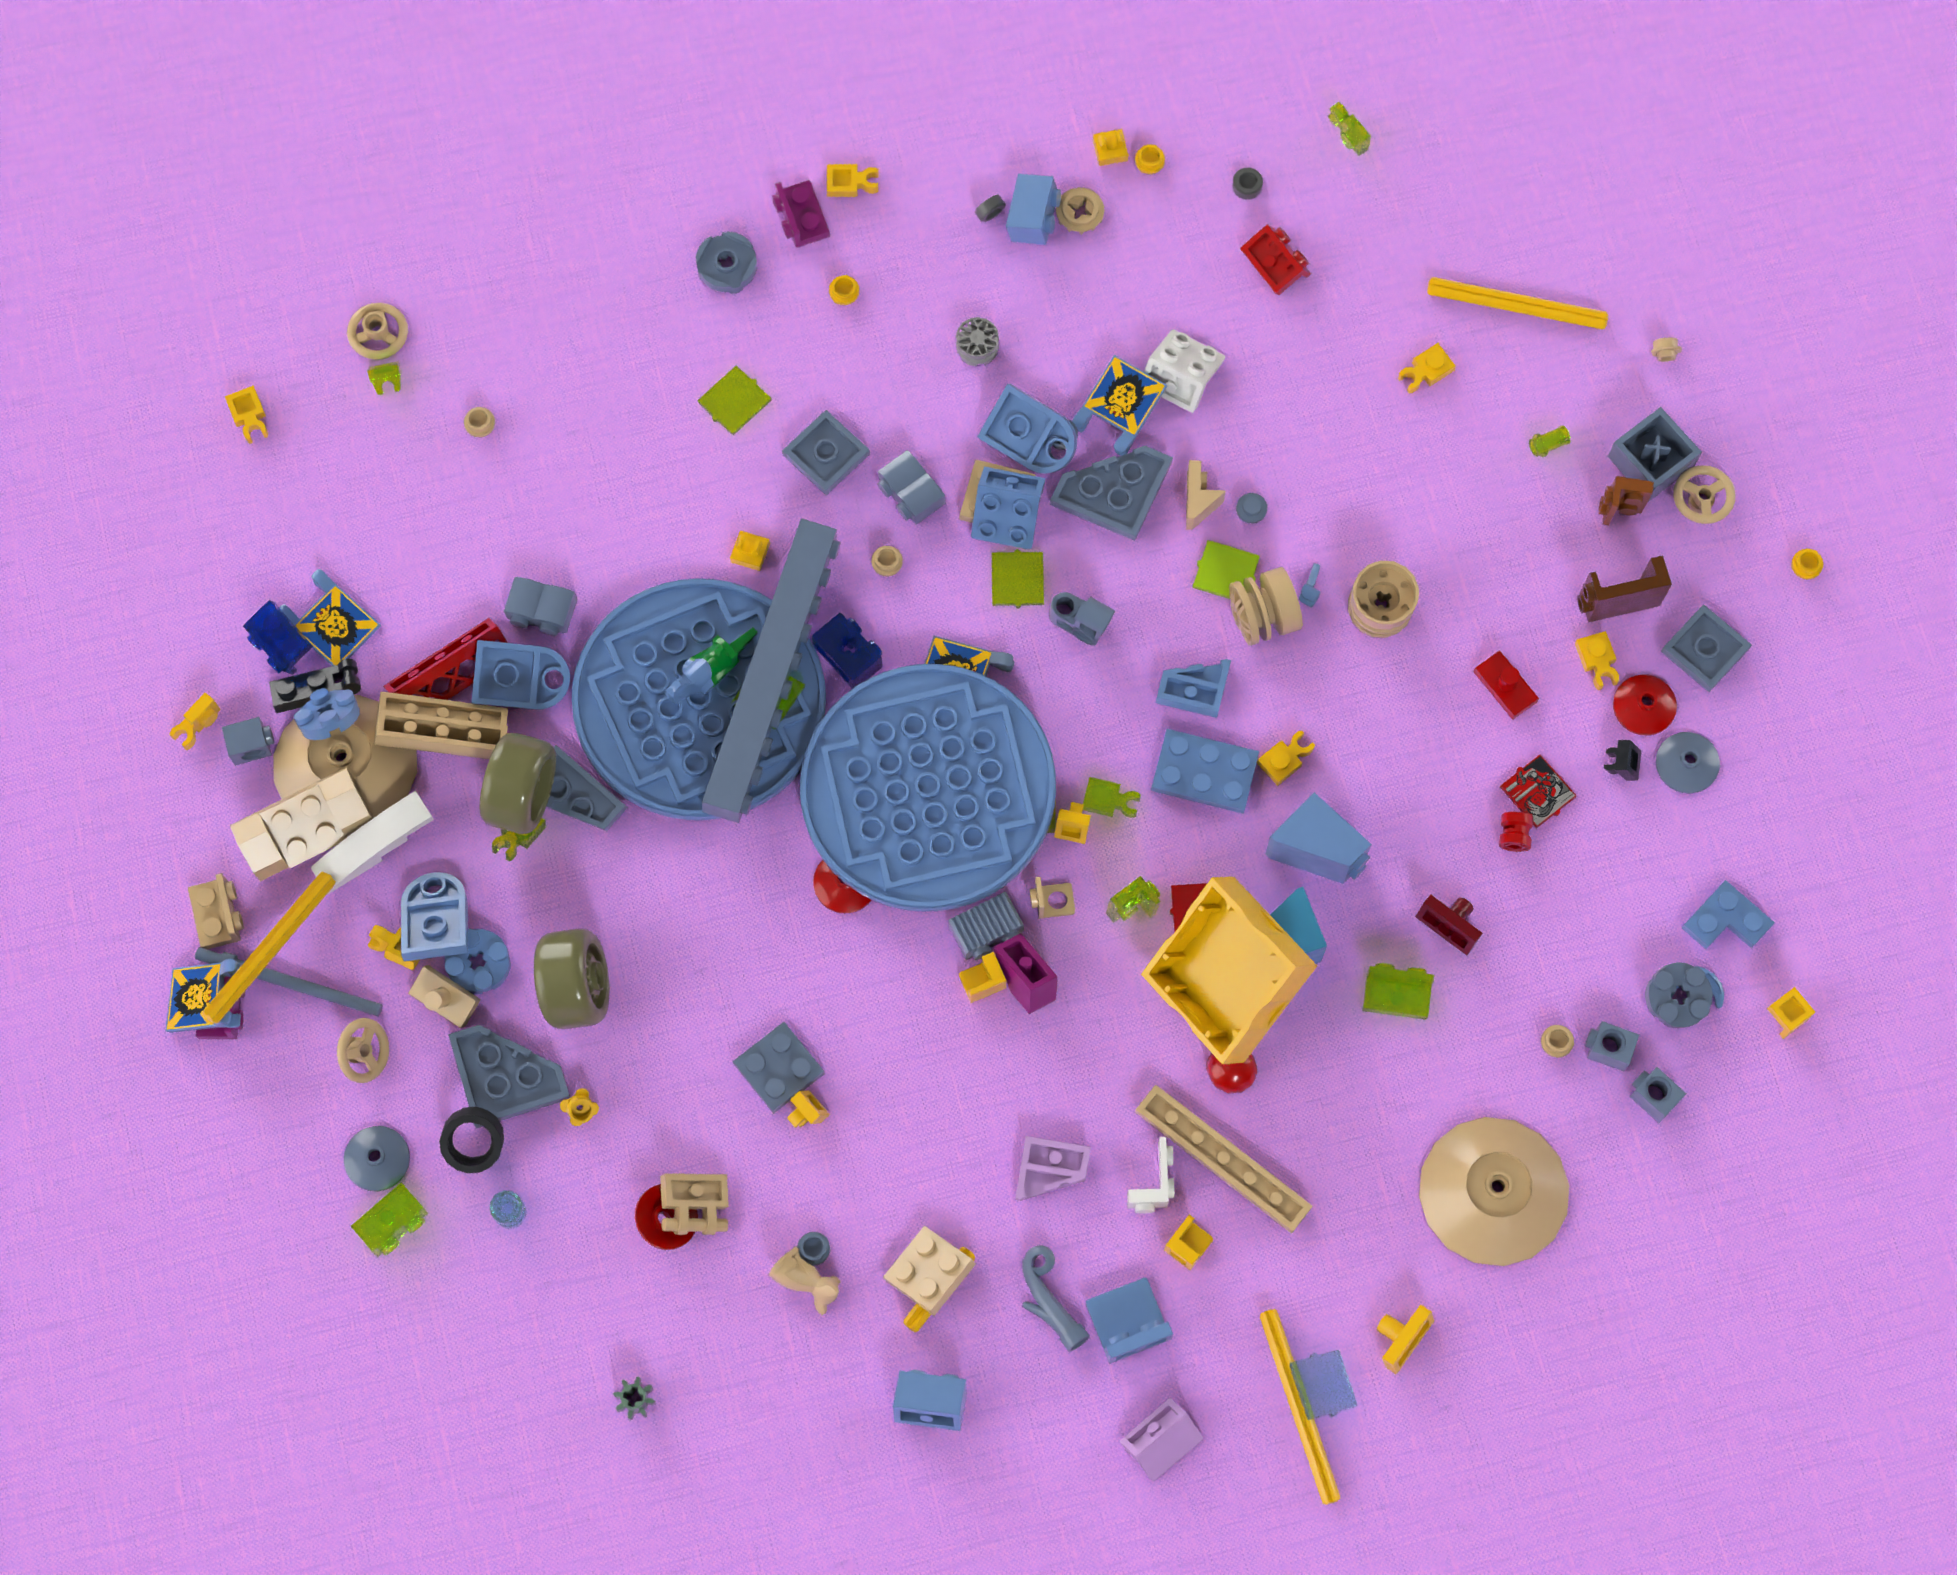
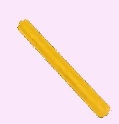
M1431 277L1428 283L1427 293L1442 298L1597 329H1605L1608 322V313L1606 311Z
M325 872L318 874L203 1010V1015L208 1021L217 1024L222 1020L335 886V880L330 874Z
M1276 1309L1266 1310L1260 1314V1320L1322 1503L1324 1505L1335 1503L1340 1500V1494L1278 1311Z

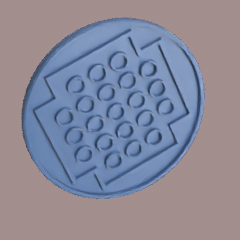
M698 578L677 580L648 588L632 596L610 612L596 627L585 644L575 669L572 685L573 719L577 736L589 762L599 776L622 797L639 807L667 817L684 820L720 819V817L702 812V800L772 603L771 599L748 587L732 582ZM752 627L758 631V634L738 655L740 661L709 693H694L676 704L665 695V690L683 675L682 668L685 662L692 656L711 647L712 639L717 635L730 644ZM808 639L807 643L801 642L798 651L802 653L797 672L791 671L789 681L793 683L787 700H781L779 709L783 710L779 726L778 728L772 727L769 738H772L773 742L768 757L762 756L759 767H763L759 784L758 786L752 784L749 793L750 796H753L750 810L779 794L798 776L802 770L804 756L811 737L825 716V679L820 660L810 639Z
M916 664L892 669L867 679L841 697L830 708L813 733L806 749L800 778L801 807L808 833L819 855L832 872L846 885L873 901L894 908L921 912L943 911L975 903L990 896L1012 881L1029 864L1044 841L1051 824L1056 799V772L1053 755L1048 740L1032 712L1017 696L995 680L965 668L942 664Z

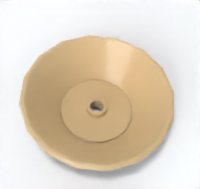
M354 695L360 708V715L354 724L343 732L337 728L329 732L331 737L327 739L310 740L303 736L294 719L284 728L273 754L274 784L281 799L347 767L367 809L373 817H376L390 806L408 796L417 774V750L374 745L379 701ZM340 753H346V754H347V756H346V758H345L344 760H342V761H337V760H336V757H337L338 754H340Z
M1483 1117L1456 1125L1434 1143L1421 1168L1419 1199L1428 1226L1447 1249L1473 1263L1507 1266L1533 1258L1554 1241L1568 1213L1569 1182L1560 1156L1541 1134L1515 1120ZM1500 1182L1503 1186V1191H1494L1492 1183Z

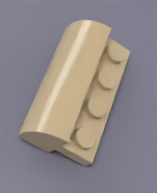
M380 692L374 745L490 759L500 738L507 734L508 708Z

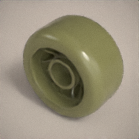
M508 733L500 738L489 759L480 794V816L486 824L518 834H528L537 827L546 809L556 770V751L549 742L519 733Z
M587 929L556 931L541 937L534 954V982L539 1007L546 1022L557 1029L588 1027L600 1023L608 1011L610 986L606 957L598 937Z

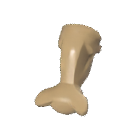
M795 1246L777 1261L768 1276L788 1289L812 1293L816 1310L819 1314L824 1315L827 1312V1305L835 1301L839 1294L838 1285L840 1280L836 1276L822 1277L815 1266L807 1263L800 1257V1249Z

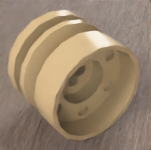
M1378 561L1367 565L1359 572L1348 598V613L1352 623L1362 633L1371 637L1387 638L1398 634L1408 625L1419 600V587L1414 575L1405 566L1394 561ZM1377 599L1380 602L1386 601V608H1384L1383 605L1376 606L1375 603Z
M1283 567L1261 573L1260 589L1252 577L1244 579V586L1240 581L1229 584L1230 604L1235 623L1250 646L1258 644L1260 637L1264 641L1271 639V624H1273L1278 634L1282 636L1302 629L1303 621L1300 604L1292 581Z

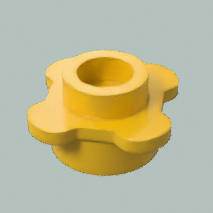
M584 1088L577 1089L574 1096L569 1099H563L560 1103L561 1111L567 1112L570 1117V1123L574 1126H580L588 1122L599 1111L598 1104L591 1101L588 1090ZM582 1105V1109L578 1110L577 1106Z

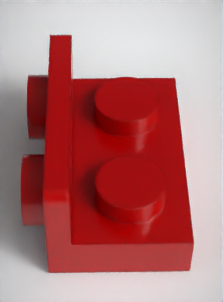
M1267 224L1241 246L1240 249L1275 294L1280 295L1301 276L1307 278L1311 275V272L1306 267L1309 262L1299 250L1294 252L1288 245L1291 239L1281 227L1275 229Z

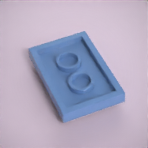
M1167 729L1151 791L1244 814L1259 751Z

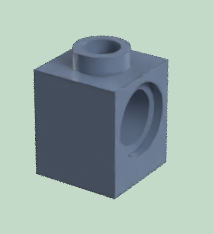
M259 717L222 727L228 756L235 766L272 756L270 745L275 744L270 726H264Z
M1602 1021L1596 1030L1591 1028L1585 1047L1590 1048L1587 1058L1624 1072L1630 1065L1639 1034ZM1602 1040H1613L1617 1045V1051H1607L1603 1047Z
M1656 1067L1650 1074L1644 1070L1631 1084L1636 1090L1630 1095V1098L1660 1123L1687 1093ZM1648 1087H1658L1663 1093V1099H1653L1648 1093Z

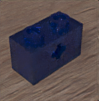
M840 612L812 635V643L822 657L853 689L882 668L881 655L883 653L873 640L867 641L860 634L862 629L853 618L846 619ZM846 646L849 649H853L855 647V652L852 653L850 650H846L844 652V648Z

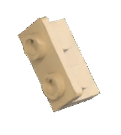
M222 873L215 875L216 880L187 887L200 947L207 950L241 941L239 930L244 929L241 914L239 911H235L232 900L237 899L233 881H228Z

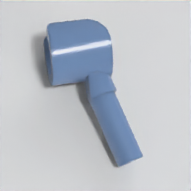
M1316 563L1313 564L1309 579L1303 586L1299 596V600L1311 608L1321 594L1320 591L1313 588L1321 567Z

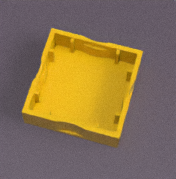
M1212 877L1186 912L1179 928L1163 943L1141 975L1170 1007L1174 1008L1184 1017L1193 1033L1221 1064H1232L1246 1061L1316 969L1317 964L1235 877Z

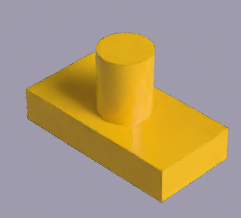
M1420 1304L1406 1325L1389 1314H1386L1380 1320L1377 1331L1393 1341L1382 1357L1385 1368L1397 1375L1435 1322L1432 1311Z

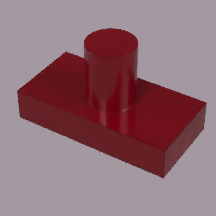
M1430 894L1415 916L1466 956L1483 934L1466 921L1474 908L1467 899L1462 897L1458 898L1449 908Z

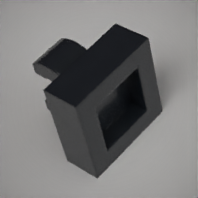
M1618 740L1617 748L1610 747L1606 749V754L1609 757H1616V762L1612 765H1604V769L1610 774H1619L1626 781H1638L1642 751L1631 740Z

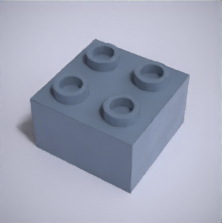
M1660 407L1616 440L1612 445L1608 458L1626 478L1654 482L1650 501L1673 484L1684 471L1694 467L1702 451Z

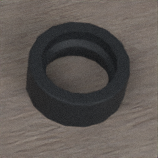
M464 1107L454 1112L444 1124L439 1140L441 1154L446 1163L455 1170L464 1173H480L491 1168L499 1159L504 1143L503 1127L498 1118L490 1111L479 1107ZM464 1123L482 1125L491 1135L492 1143L490 1149L480 1157L462 1155L453 1145L452 1137L454 1131Z

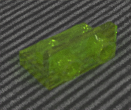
M1139 876L1110 898L1106 914L1113 923L1119 918L1125 921L1139 910L1137 906L1140 905L1145 913L1152 918L1156 915L1161 902L1158 898L1161 896L1160 892L1150 880L1145 882Z
M1377 963L1375 966H1370L1366 974L1362 1011L1427 1020L1434 975L1427 974L1425 969L1415 967L1408 968L1407 971L1397 970L1394 965L1387 963Z
M401 1182L354 1222L351 1228L368 1248L379 1257L382 1253L384 1255L391 1253L400 1244L398 1240L408 1231L413 1233L419 1229L425 1222L424 1217L429 1213Z

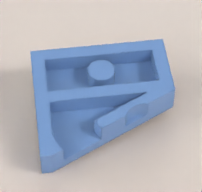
M1221 660L1220 664L1203 667V664L1191 665L1186 669L1174 668L1163 670L1156 703L1217 718L1231 660Z

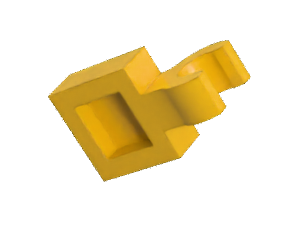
M204 692L183 715L185 719L180 724L174 726L169 735L172 739L176 740L179 735L187 734L186 740L181 745L184 749L189 750L196 742V731L200 732L204 727L211 726L217 719L218 712L221 709L215 700Z
M374 925L369 933L371 940L368 943V947L379 952L385 950L384 958L414 970L420 959L403 961L401 955V928L394 934L382 926Z

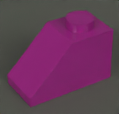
M1021 933L994 947L995 955L1011 993L1029 1014L1056 1000L1058 976Z

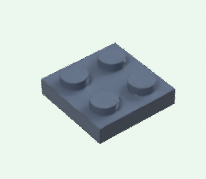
M825 410L782 450V454L827 496L870 455V449Z
M1703 604L1663 647L1661 652L1710 692L1744 656L1752 644Z
M785 1022L781 1023L733 1061L734 1066L773 1114L791 1101L790 1099L796 1093L804 1091L825 1074L821 1066Z

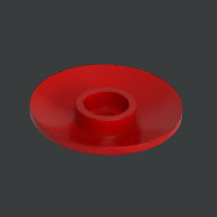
M1636 675L1628 678L1618 687L1613 699V709L1617 720L1624 728L1634 734L1649 736L1658 734L1669 727L1676 715L1677 702L1672 689L1663 680L1651 675ZM1642 698H1650L1652 705L1647 706L1643 704Z
M823 860L820 862L814 873L813 886L818 900L826 908L837 913L846 914L857 912L871 902V899L858 893L848 885L841 883L839 877L832 872Z
M661 1184L646 1190L639 1198L635 1207V1223L642 1238L653 1247L662 1250L677 1249L689 1242L695 1234L694 1231H688L686 1235H675L674 1231L662 1230V1224L658 1220V1215L663 1214L666 1218H674L675 1211L674 1209H662ZM689 1209V1218H698L697 1209Z

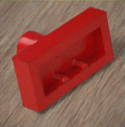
M1500 650L1475 667L1473 671L1512 720L1539 700V697L1520 676L1519 671L1511 665Z

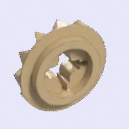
M1073 188L1066 191L1061 196L1060 206L1056 207L1059 224L1065 226L1069 232L1076 231L1081 235L1085 231H1094L1096 226L1102 223L1104 204L1097 193L1087 188ZM1085 203V213L1087 215L1082 214L1075 219L1074 209H1080Z

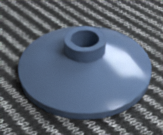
M1681 732L1668 737L1661 744L1656 755V768L1660 778L1668 787L1681 793L1691 794L1707 789L1715 781L1720 769V759L1716 748L1708 739L1696 733ZM1692 755L1695 758V763H1688L1685 760V756Z
M372 1126L359 1131L351 1138L344 1153V1167L348 1177L358 1187L368 1191H383L395 1186L405 1176L410 1163V1152L404 1138L395 1130L384 1126ZM373 1151H379V1160L375 1162L370 1161L369 1155Z

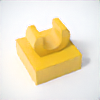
M1122 129L1093 134L1092 140L1098 166L1128 161L1129 155Z
M740 530L730 556V562L761 571L770 546V539Z
M1071 802L1069 811L1059 809L1054 834L1055 838L1081 844L1086 843L1091 815L1082 814L1084 804Z
M810 1090L799 1091L790 1099L797 1109L787 1119L796 1128L798 1126L802 1127L808 1121L810 1124L822 1123L830 1113Z

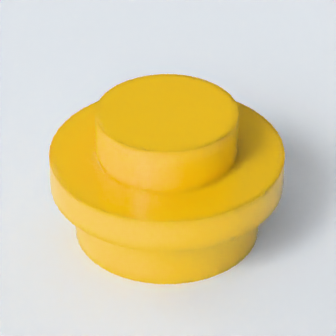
M1153 144L1141 147L1135 155L1136 167L1145 174L1158 173L1165 164L1164 152Z
M838 276L829 286V295L836 304L850 305L859 296V285L850 276Z
M1813 549L1799 550L1792 558V570L1802 579H1814L1823 570V559Z

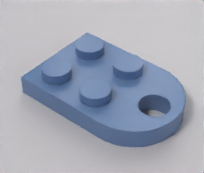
M1012 384L1006 385L977 436L980 440L1029 470L1043 474L1057 472L1066 467L1073 459L1077 448L1076 432L1068 419ZM1056 441L1062 442L1066 447V454L1062 459H1056L1051 454V447Z
M477 640L471 703L541 710L556 705L567 693L570 685L569 668L563 657L556 651L542 646ZM551 670H557L563 676V683L557 689H551L545 683V676Z
M442 872L428 873L413 880L406 887L401 898V955L403 961L468 953V901L461 881L453 875ZM432 886H442V888L435 893L427 892V890Z

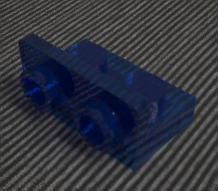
M271 600L266 602L243 625L250 634L247 637L249 642L259 651L262 649L269 656L267 659L268 664L278 673L283 671L293 675L297 671L294 665L313 647L278 605Z

